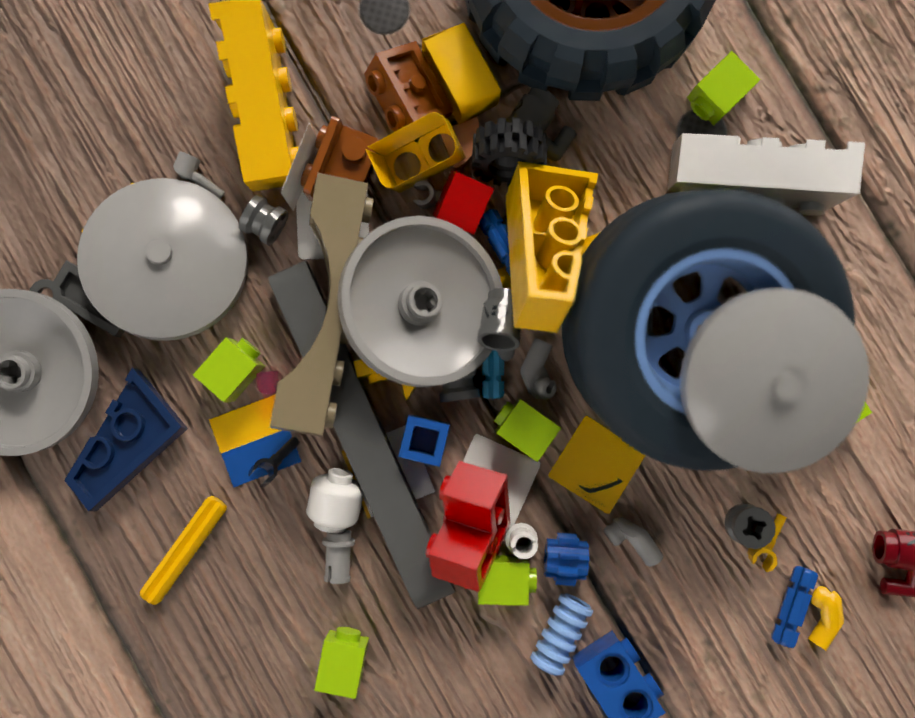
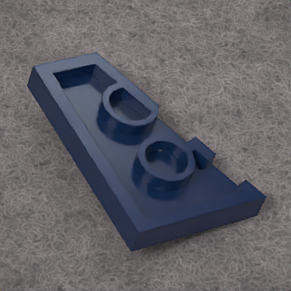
M131 368L125 378L127 381L126 386L118 399H113L105 412L108 416L96 436L89 438L64 480L88 511H98L188 429L139 369Z

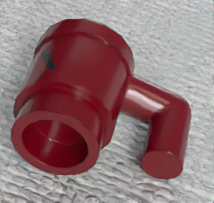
M901 529L877 531L872 544L873 557L876 563L886 564L894 569L907 570L905 580L882 578L880 582L881 593L915 597V531Z

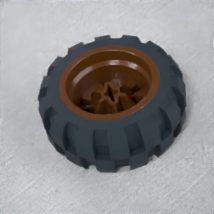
M465 0L469 19L476 23L480 29V43L499 66H505L509 63L519 71V82L531 88H538L544 91L547 90L548 86L567 90L568 99L576 101H600L603 92L615 90L619 95L625 96L651 84L660 71L672 68L688 49L703 27L716 1ZM554 5H559V6H561L565 11H563V10L557 8V7L554 6ZM588 16H597V17H599L600 19H593V18H586V17H588Z

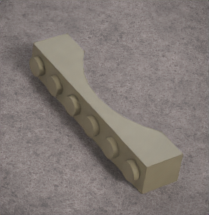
M317 173L309 225L320 244L326 262L329 283L327 312L322 328L311 349L299 364L278 382L270 428L322 437L324 428H333L337 403L329 402L332 385L340 387L344 361L337 360L339 344H348L339 318L338 285L348 257L364 239L359 237L361 222H370L374 199L366 197L368 183Z

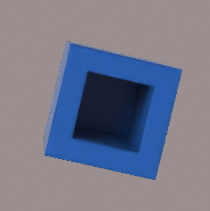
M412 414L408 415L398 457L440 467L450 424Z

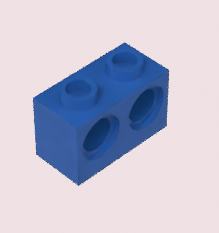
M611 630L572 656L577 670L608 718H659L666 713L657 700L664 695L650 673L642 677L635 663L641 660L627 637L619 641ZM610 656L619 658L618 666L610 672L600 670V665L605 658ZM633 692L641 693V699L636 705L631 707L623 705V701L628 694Z

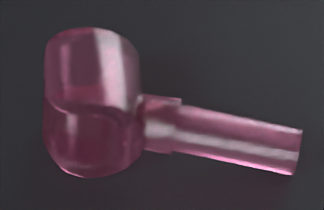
M279 372L257 373V389L266 395L276 394Z

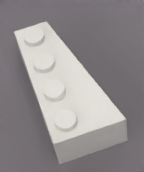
M682 133L672 146L667 191L683 192L721 189L745 191L767 197L788 207L799 208V213L804 215H823L826 210L860 194L865 142H848L846 149L836 150L825 149L826 140H807L806 144L782 147V143L779 141L780 138L762 137L747 142V145L740 144L741 138L739 136Z

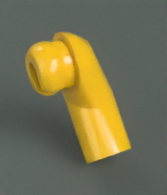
M820 586L815 589L810 601L815 607L821 609V618L808 639L827 651L844 624V614L840 595L836 591L831 592L826 587Z

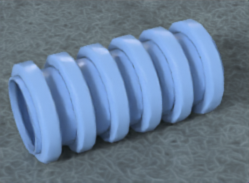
M567 593L560 594L558 600L561 603L560 605H555L552 610L555 616L549 617L547 621L549 628L543 629L541 635L544 638L536 643L538 651H533L530 656L532 662L538 668L554 676L564 674L565 668L563 664L569 663L571 659L569 652H574L576 649L574 641L581 639L582 633L580 629L586 628L588 622L585 619L593 614L589 604Z

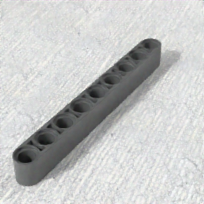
M307 260L268 277L270 286L302 357L311 349L318 336L328 306ZM339 344L337 360L344 361V369L340 387L332 385L329 402L337 403L333 426L410 598L418 610L455 593L456 590L453 583L432 577L429 558L426 557L427 544L432 534L362 379L357 377L351 354L345 344Z

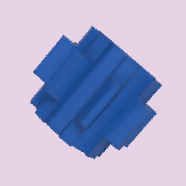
M557 533V539L547 538L544 550L545 577L554 578L555 585L576 586V580H586L589 570V544L587 541H579L577 534Z

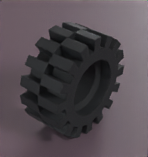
M499 118L498 124L495 125L492 121H488L485 123V128L479 126L476 129V134L474 133L472 170H474V174L477 177L482 176V180L485 182L493 180V185L498 186L502 182H507V187H509L519 161L547 165L546 132L543 133V128L539 125L533 128L532 121L526 120L524 124H520V118H512V122H506L505 118Z

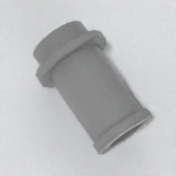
M347 529L342 533H327V537L322 539V544L326 546L324 581L331 584L348 583L351 580V546L355 545V539L351 538V531Z

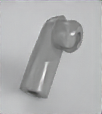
M534 338L521 366L520 374L528 392L536 399L546 400L553 397L556 393V383L550 379L544 366L553 346Z
M623 517L612 519V524L605 527L604 533L614 546H619L627 539L646 566H655L663 559L662 552L650 534Z

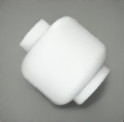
M340 468L329 469L327 474H321L312 480L306 514L314 522V526L317 529L327 533H342L346 528L357 523L364 495L359 482L353 479V474L350 471Z

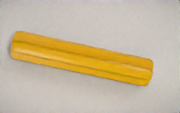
M215 496L207 497L140 590L141 598L152 605H156L163 600L227 510V505Z

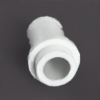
M516 523L508 529L505 536L508 549L520 559H528L534 556L538 549V537L534 528L527 523ZM528 537L529 540L525 545L519 546L516 544L519 538Z

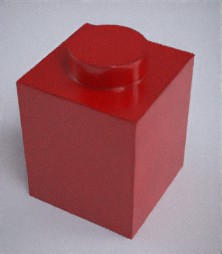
M451 170L432 216L452 223L474 235L494 188Z

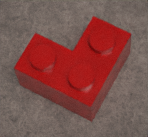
M459 461L452 475L445 476L442 481L439 498L443 500L444 523L439 533H433L426 548V557L429 558L432 577L480 593L511 524L508 481L506 474Z

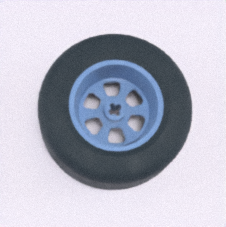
M726 189L683 191L662 195L632 207L613 220L591 242L581 256L582 260L574 301L562 322V342L569 372L577 389L593 411L625 443L654 460L672 466L691 470H727L738 467L718 456L694 432L682 404L680 391L681 376L673 378L658 365L660 357L676 347H679L686 353L698 325H702L716 309L722 306L718 302L717 296L723 281L728 277L737 281L746 292L765 288H787L814 294L836 306L855 327L854 301L847 275L834 249L809 221L794 210L775 200L745 191ZM697 272L701 278L700 296L697 299L684 303L674 291L673 282L686 274ZM655 306H660L670 311L674 316L671 331L667 334L649 336L647 334V323L651 309Z

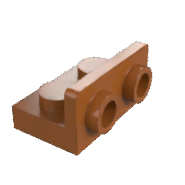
M416 41L376 53L364 73L368 90L377 98L385 113L386 122L393 131H397L432 112L439 113L446 119L454 112Z
M332 116L328 126L323 125L318 133L315 147L319 150L314 163L306 165L301 177V186L304 187L303 193L308 200H313L317 173L367 183L373 165L365 149L378 154L368 148V146L381 139L342 124L340 118Z

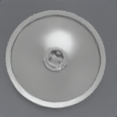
M158 178L143 180L121 188L110 195L89 217L78 245L77 267L84 292L95 309L121 330L150 340L169 341L188 338L209 329L219 322L238 300L248 272L246 241L243 232L239 229V223L231 210L222 200L205 188L178 179Z
M426 216L403 217L387 222L373 230L355 247L348 257L338 285L339 318L343 331L353 350L376 373L406 386H439L456 381L473 372L492 352L491 349L479 344L477 336L481 324L483 304L488 298L489 291L495 288H503L498 271L488 253L466 231L438 218Z
M787 288L758 289L739 295L724 303L698 328L690 341L682 363L680 377L681 399L686 417L694 432L708 448L732 465L753 472H790L804 468L824 458L849 435L857 423L866 401L869 386V364L863 341L857 329L836 306L821 297L799 290Z
M0 289V455L19 456L50 448L66 439L81 425L89 413L96 396L99 366L96 350L88 331L79 318L65 305L47 295L34 291Z

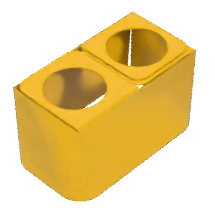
M465 22L422 39V53L453 107L454 112L452 114L458 124L470 120L498 104L501 89L487 62L482 57Z
M436 112L429 113L368 146V148L378 154L365 149L380 183L399 193L412 187L416 182L424 181L466 159L450 121ZM438 134H448L454 140L455 151L448 159L437 162L429 154V143ZM410 152L419 158L421 168L419 174L404 181L395 174L394 162L400 154Z

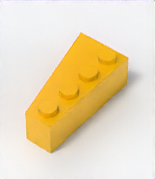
M227 0L208 3L211 20L216 21L224 37V41L216 42L219 60L222 61L225 73L228 78H232L233 83L227 84L225 87L227 101L233 117L240 118V124L233 125L243 182L252 191L283 187L299 146L294 147L292 132L298 131L296 113L293 106L288 107L286 93L292 92L288 68L281 65L280 54L286 53L281 27L275 28L262 0Z
M518 162L505 196L514 328L557 333L575 297L582 260L581 252L586 240L588 230L586 226L594 199L592 195L597 184L598 173Z

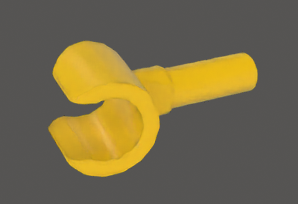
M778 513L774 519L776 528L771 542L762 548H749L747 552L748 558L753 565L760 554H768L762 565L765 572L772 571L778 563L773 548L787 519Z

